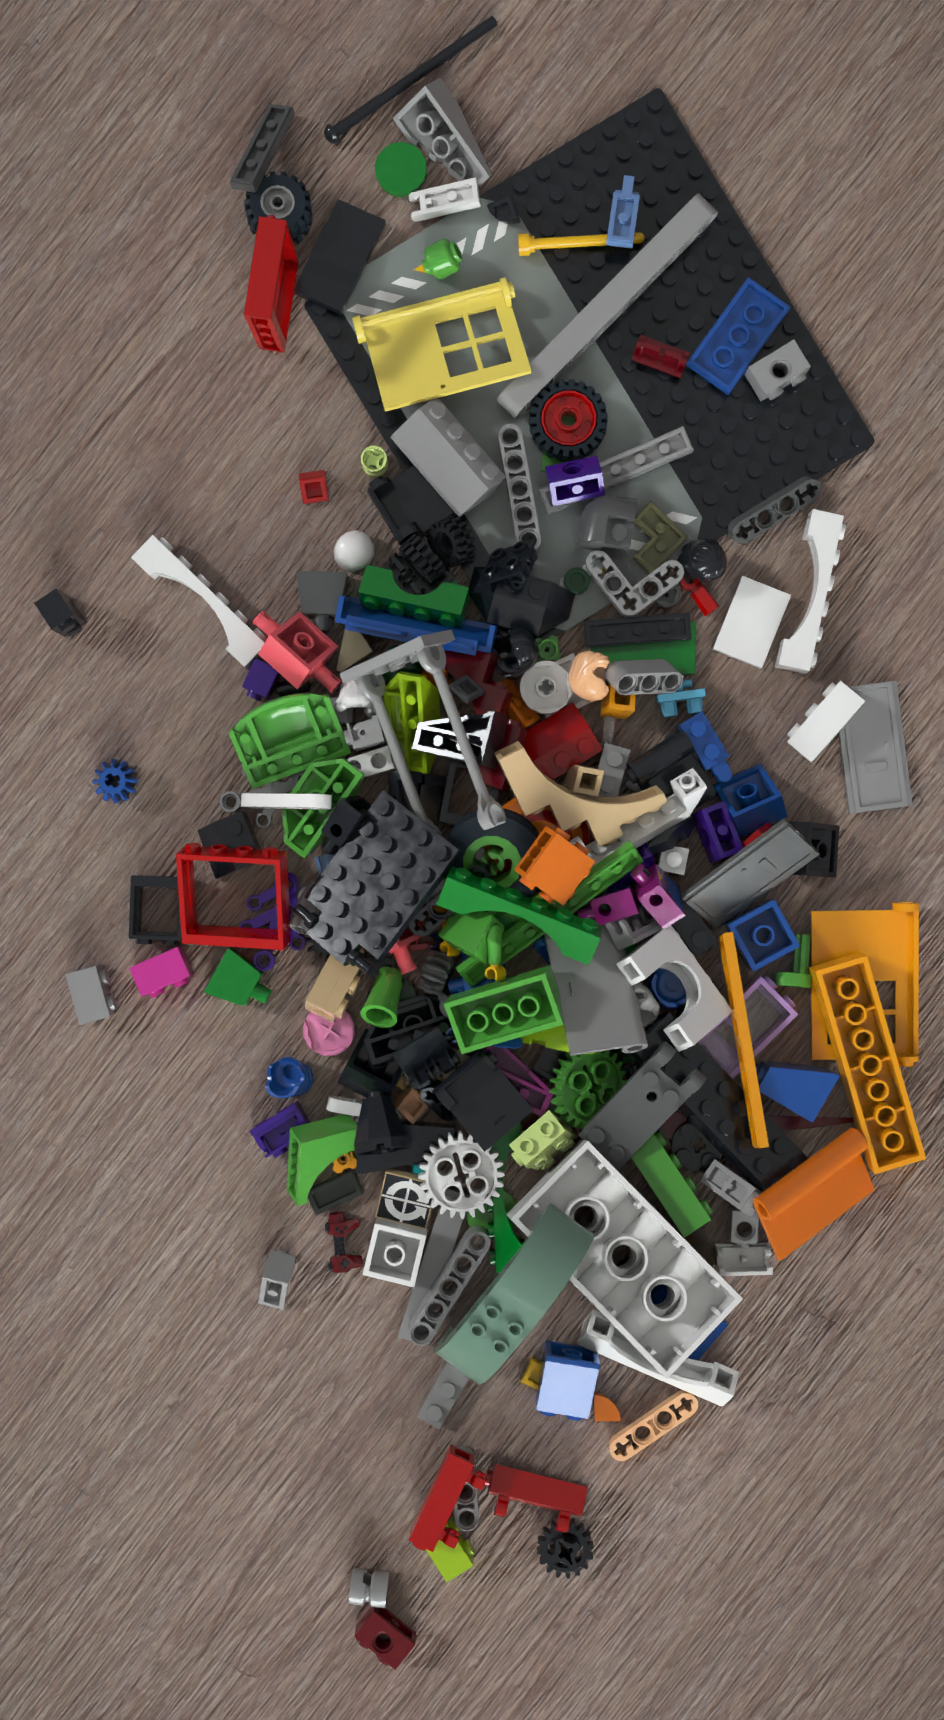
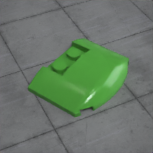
M301 693L271 700L247 713L239 720L234 729L232 728L229 731V736L252 789L304 771L310 763L334 760L351 753L329 695L324 694L322 696L312 693Z

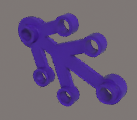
M288 872V880L292 883V887L289 890V901L295 908L299 900L300 881L295 874ZM275 880L274 887L259 895H252L247 899V907L250 910H259L262 908L263 903L276 897ZM253 898L259 900L257 908L251 906L250 902ZM277 904L274 908L254 919L241 922L239 927H243L245 923H250L252 928H259L270 922L269 929L278 930ZM290 927V947L293 950L303 949L306 945L305 938ZM296 937L302 940L300 947L293 945V940ZM262 949V951L255 954L253 962L258 970L268 971L274 967L276 962L275 955L273 954L274 949ZM263 955H267L270 958L268 965L262 964L261 957Z

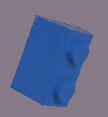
M761 763L734 775L729 782H724V784L718 782L713 785L718 794L719 801H725L739 838L755 832L768 822L773 824L787 817L783 797Z

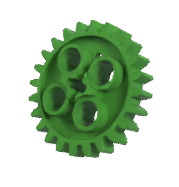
M610 1050L570 1056V1052H565L567 1060H558L562 1067L560 1069L553 1068L557 1078L550 1079V1082L555 1084V1088L550 1089L549 1093L555 1094L556 1097L550 1102L558 1105L554 1112L560 1114V1119L568 1122V1125L582 1129L627 1082V1080L622 1079L627 1070L620 1069L623 1061L617 1060L618 1054L610 1052Z

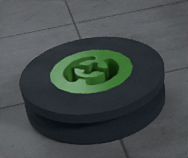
M504 808L506 822L487 830H483L480 826L477 810L461 818L452 828L447 838L448 841L463 852L452 867L466 869L472 863L479 861L476 859V852L481 847L491 845L489 850L485 848L481 858V862H485L491 868L492 874L490 879L494 880L497 885L507 889H517L523 895L531 897L538 887L535 886L531 890L519 881L522 876L514 871V869L539 836V832L533 824L522 815ZM506 859H511L512 867L504 873L497 874L498 869L500 871L503 870ZM482 871L479 873L475 872L474 875L483 878L484 873Z

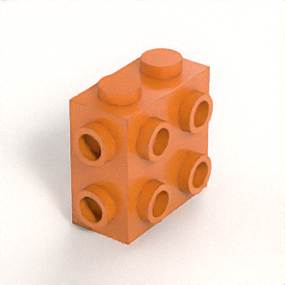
M545 826L514 871L522 876L519 881L531 890L535 886L541 889L538 895L552 904L556 900L564 906L567 900L573 897L575 889L583 878L588 876L595 861L587 856L590 851L578 842L575 845L571 844L568 841L571 836L557 827L553 831Z

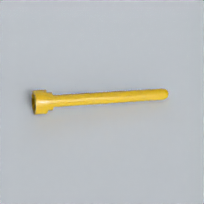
M636 232L633 244L642 243L645 239L644 234ZM529 233L518 234L519 256H530V253H535V250L606 246L607 234L535 239L534 236H529Z

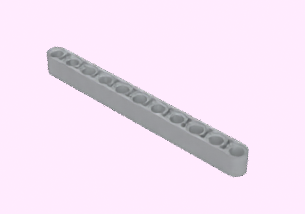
M700 193L696 194L530 363L532 373L516 377L501 392L496 401L515 419L523 415L533 404L535 398L539 396V393L546 389L549 384L554 383L711 224L718 211Z

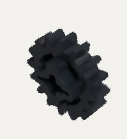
M574 1518L570 1519L569 1530L566 1533L556 1531V1522L551 1520V1528L549 1529L544 1526L542 1528L544 1536H538L537 1538L538 1544H540L537 1546V1554L541 1555L539 1557L540 1564L547 1563L546 1571L548 1573L553 1569L556 1570L557 1578L560 1577L562 1572L565 1573L567 1579H570V1572L573 1571L579 1576V1568L588 1569L587 1560H593V1552L590 1551L594 1549L593 1541L590 1540L591 1533L590 1531L584 1532L583 1523L575 1526ZM554 1538V1543L551 1544L550 1548L548 1549V1544L550 1540ZM561 1542H562L563 1546L565 1545V1547H566L567 1549H568V1548L570 1549V1554H569L568 1550H566L564 1547H561ZM583 1546L582 1552L580 1556L577 1558L576 1554L577 1552L581 1551V1547Z

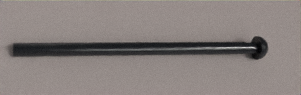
M493 16L489 17L334 126L327 124L324 129L325 139L331 144L339 143V136L496 27V19Z

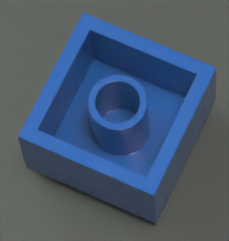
M768 899L724 924L728 933L733 932L735 946L747 968L753 972L800 947L775 899Z

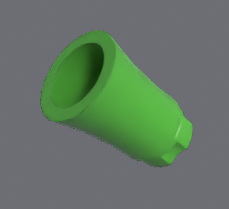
M388 966L380 968L378 975L374 979L367 1001L361 1010V1017L373 1026L388 1028L397 1023L398 1004L403 987V975H401V971L397 968H390Z

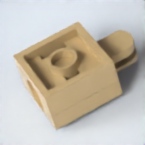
M362 947L360 952L364 953L365 949ZM330 954L306 999L305 1009L331 1023L334 1022L336 1017L341 1019L348 1006L349 1000L346 999L348 994L353 996L360 983L361 977L358 976L359 968L350 964L344 966Z

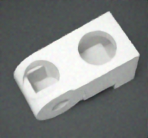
M389 746L346 759L364 773V777L397 770Z

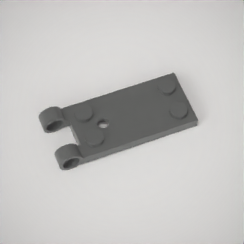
M666 1041L656 1049L646 1062L579 1131L578 1135L583 1140L589 1141L618 1170L692 1094L700 1089L707 1079L705 1075L695 1068L679 1083L662 1067L676 1053V1050ZM655 1092L657 1098L650 1100L647 1098V1093Z

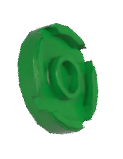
M405 142L392 143L385 147L377 156L375 163L376 179L381 189L389 195L399 198L406 197L411 192L419 191L424 185L427 176L426 159L422 152L414 145Z

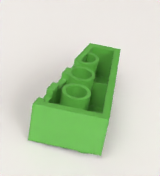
M657 1131L631 1158L683 1237L686 1238L711 1222L713 1218L710 1214L713 1211L705 1199L700 1201L695 1193L698 1188L690 1176L686 1178L679 1170L683 1167L674 1153L668 1154L664 1148L667 1142L661 1133Z

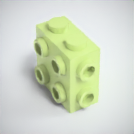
M549 1110L509 1145L514 1151L511 1155L520 1166L524 1165L528 1169L533 1168L538 1171L540 1169L545 1170L555 1162L554 1157L560 1152L565 1153L575 1144L574 1140L578 1137L567 1122L560 1119V1115Z

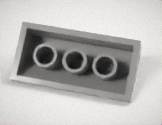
M439 398L433 399L420 407L390 437L459 517L493 495L506 478L503 472Z

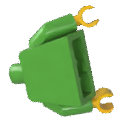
M477 911L463 915L455 912L447 918L446 926L438 934L444 940L440 944V950L447 952L448 957H457L462 952L484 965L489 963L491 966L485 970L486 978L495 979L496 982L503 981L506 978V970L499 964L501 963L504 925L494 917L498 911Z

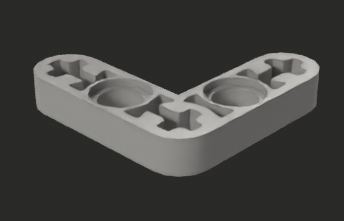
M595 550L587 556L585 563L588 573L617 611L626 618L638 615L675 587L684 575L682 564L675 560H669L632 587L604 551ZM594 557L597 560L601 558L604 560L602 563V567L605 571H607L608 568L612 569V571L607 573L603 577V579L599 578V576H601L603 573L599 567L593 568L591 566L593 564L592 558ZM669 567L671 570L676 568L678 571L676 579L672 576L666 579L664 584L667 587L664 588L661 580L655 576L658 574L661 579L667 573L666 568ZM611 577H616L620 580L621 587L617 591H611L607 588L606 581ZM648 582H653L657 585L658 592L654 596H648L644 593L643 586ZM624 589H627L628 591L624 595L629 602L632 600L636 602L634 605V611H632L630 608L627 610L623 608L625 605V601L622 597H620L619 600H616L615 598L619 596L624 591Z

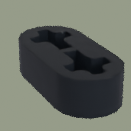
M430 1078L431 1084L424 1087L420 1092L421 1099L441 1119L446 1121L456 1120L457 1118L441 1103L432 1091L442 1081L437 1079L434 1082Z

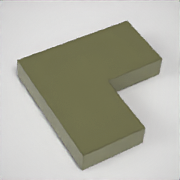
M652 501L635 516L634 524L650 540L633 556V559L650 574L664 564L688 539V536Z

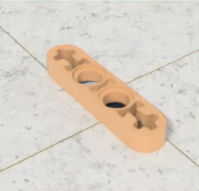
M679 1390L616 1433L609 1441L612 1457L618 1461L628 1460L691 1417L698 1409L696 1396L687 1391ZM684 1397L686 1400H690L691 1406L688 1408L685 1405L681 1406V1399ZM672 1404H674L675 1409L678 1410V1416L675 1415V1412L671 1407ZM662 1411H667L671 1414V1420L666 1424H661L657 1421V1416ZM640 1426H646L650 1429V1434L647 1438L640 1439L635 1435L636 1429ZM631 1434V1437L633 1441L636 1443V1445L633 1446L632 1441L629 1442V1437L627 1435ZM618 1442H620L622 1445L626 1444L625 1452H622L620 1449L615 1451L617 1449L616 1444Z

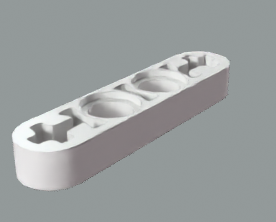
M241 794V807L331 809L332 795Z

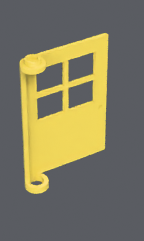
M504 277L500 278V282L363 318H360V315L352 317L358 343L367 342L385 412L532 373L512 309L511 298H515L512 281L507 282ZM496 309L502 332L475 339L468 316ZM463 317L469 340L441 347L435 324ZM505 338L511 362L483 368L477 345ZM472 347L478 370L450 377L444 354Z

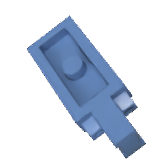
M624 175L622 190H615L613 193L606 242L608 246L633 248L640 198L639 192H633L635 176Z

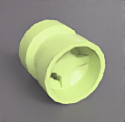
M369 446L362 452L361 463L368 476L377 478L387 472L388 460L385 451L381 447Z

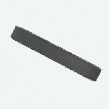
M810 476L799 478L733 519L727 529L729 537L739 544H744L818 499L822 491L820 482ZM810 484V485H811V487L809 488L810 493H809V494H806V493H805V491L807 490L806 485ZM786 496H790V506L782 510L780 508L781 500ZM768 510L769 517L767 521L759 523V513ZM742 525L745 528H743V534L740 536L737 533L739 532V527Z

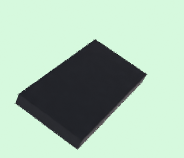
M338 199L293 290L294 294L342 315L381 236L386 220Z

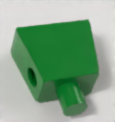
M230 947L226 950L204 992L223 1000L246 1006L251 997L265 1004L272 990L260 984L265 972L258 970L253 962L237 949Z

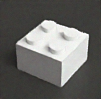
M376 1218L363 1275L414 1287L428 1229Z

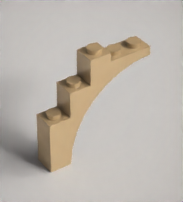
M519 741L494 753L525 816L529 814L536 815L542 812L544 807L548 805L556 823L563 831L574 830L581 825V822L585 821L599 847L611 845L617 841L618 837L623 835L620 825L631 824L637 820L638 816L646 812H655L661 808V805L668 802L665 794L657 785L637 793L621 796L597 797L572 792L569 788L559 785L543 774L531 761Z

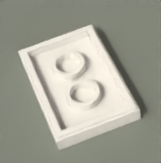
M742 576L712 650L761 669L791 595Z

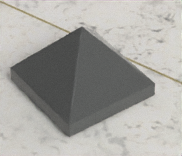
M468 675L449 684L450 690L461 702L466 704L485 693V690Z

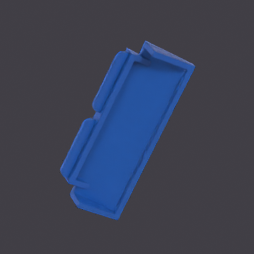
M339 595L335 617L336 623L345 624V630L404 642L411 641L422 635L452 629L455 640L443 645L444 650L474 656L477 651L491 653L499 632V626L464 619L462 627H447L440 622L431 620L420 621L413 616L404 614L398 616L387 610H371L364 605H360L359 598Z

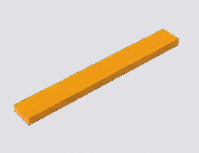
M729 932L718 937L729 1006L733 1010L731 1012V1019L752 1145L754 1148L769 1147L734 934Z

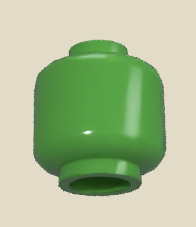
M441 239L426 247L424 251L425 259L422 260V265L428 275L432 274L436 279L441 280L459 271L460 262L463 261V257L455 241L450 242L448 239Z

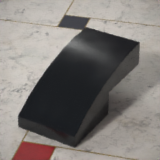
M691 818L676 824L654 837L647 848L653 855L673 849L677 842L690 837L697 820Z

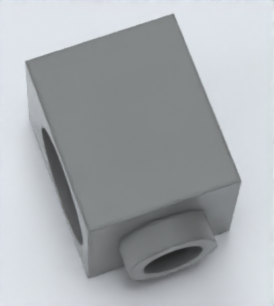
M729 1205L727 1237L730 1242L734 1243V1246L750 1247V1244H757L759 1223L757 1211L750 1217L735 1206ZM748 1222L749 1228L743 1233L737 1232L736 1229L739 1223Z

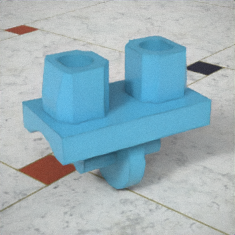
M691 679L683 680L681 687L676 692L657 695L655 697L656 705H660L663 718L678 716L676 702L686 701L687 715L700 713L703 709L702 699L706 696L705 688L683 691V688L692 687Z

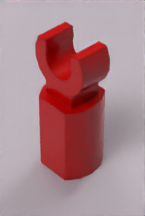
M682 578L679 582L680 586L684 590L691 592L690 597L705 617L719 607L705 585L702 586L698 579H694L692 584H688Z

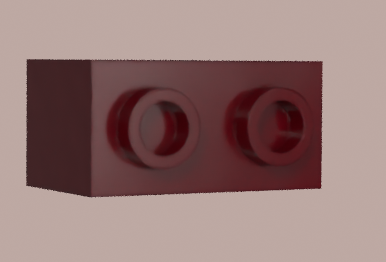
M370 1607L356 1624L354 1637L359 1645L365 1649L369 1648L377 1655L381 1663L386 1666L390 1665L395 1670L415 1646L416 1632L386 1608ZM386 1634L390 1638L387 1640H382L378 1637V1635Z

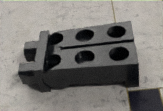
M398 770L389 773V794L413 812ZM409 770L426 817L438 827L442 788L446 787L447 777Z

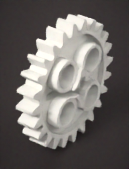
M461 1131L458 1132V1136L455 1139L449 1132L448 1141L446 1142L441 1137H438V1147L433 1144L429 1145L432 1154L423 1153L427 1163H419V1168L425 1170V1172L419 1173L418 1179L426 1180L420 1184V1190H428L424 1194V1199L433 1198L431 1207L434 1208L440 1205V1214H443L447 1209L450 1210V1218H453L456 1212H460L461 1219H464L465 1212L469 1211L472 1217H475V1209L477 1208L484 1213L483 1204L487 1203L493 1206V1201L490 1197H499L500 1194L495 1188L504 1186L503 1182L497 1179L505 1176L503 1170L497 1169L503 1165L502 1160H494L499 1155L498 1151L489 1152L490 1147L484 1152L470 1134H468L467 1138H463ZM455 1152L458 1153L462 1171L465 1174L466 1184L470 1193L469 1197L464 1195L461 1180L458 1176L456 1163L453 1158V1153ZM467 1153H475L478 1156L473 1164H467L463 1161V1157ZM447 1160L452 1164L451 1169L445 1172L440 1171L437 1167L441 1161ZM476 1178H481L485 1181L484 1186L480 1189L471 1187V1182ZM450 1186H456L460 1190L454 1197H450L445 1193V1190Z

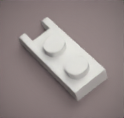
M476 177L411 192L408 195L410 202L420 201V210L411 213V220L414 222L481 207Z

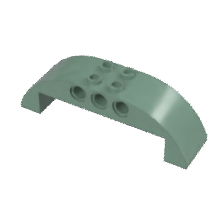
M550 1203L535 1221L526 1241L454 1329L449 1327L435 1345L434 1353L476 1384L481 1385L486 1382L504 1364L554 1303L579 1266L595 1235Z

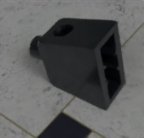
M360 795L341 798L321 830L328 837L322 848L327 853L335 855L368 814L367 811L372 804Z

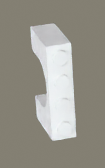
M672 925L654 933L616 964L631 986L646 979L658 968L671 971L681 980L687 998L685 1009L678 1018L664 1029V1032L679 1052L694 1046L733 1011Z

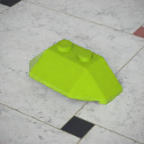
M400 671L385 686V693L383 695L384 705L408 769L410 771L422 772L423 774L430 773L436 756L412 749L418 723L441 719L439 690L423 675Z

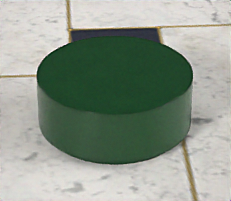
M578 567L568 570L563 580L564 588L575 595L583 594L590 584L589 574L584 569Z

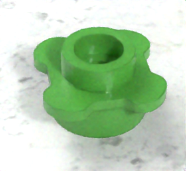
M551 635L547 639L536 638L539 647V659L537 662L557 661L560 659L561 653L557 645L559 640L556 636ZM545 647L549 648L548 652H545Z

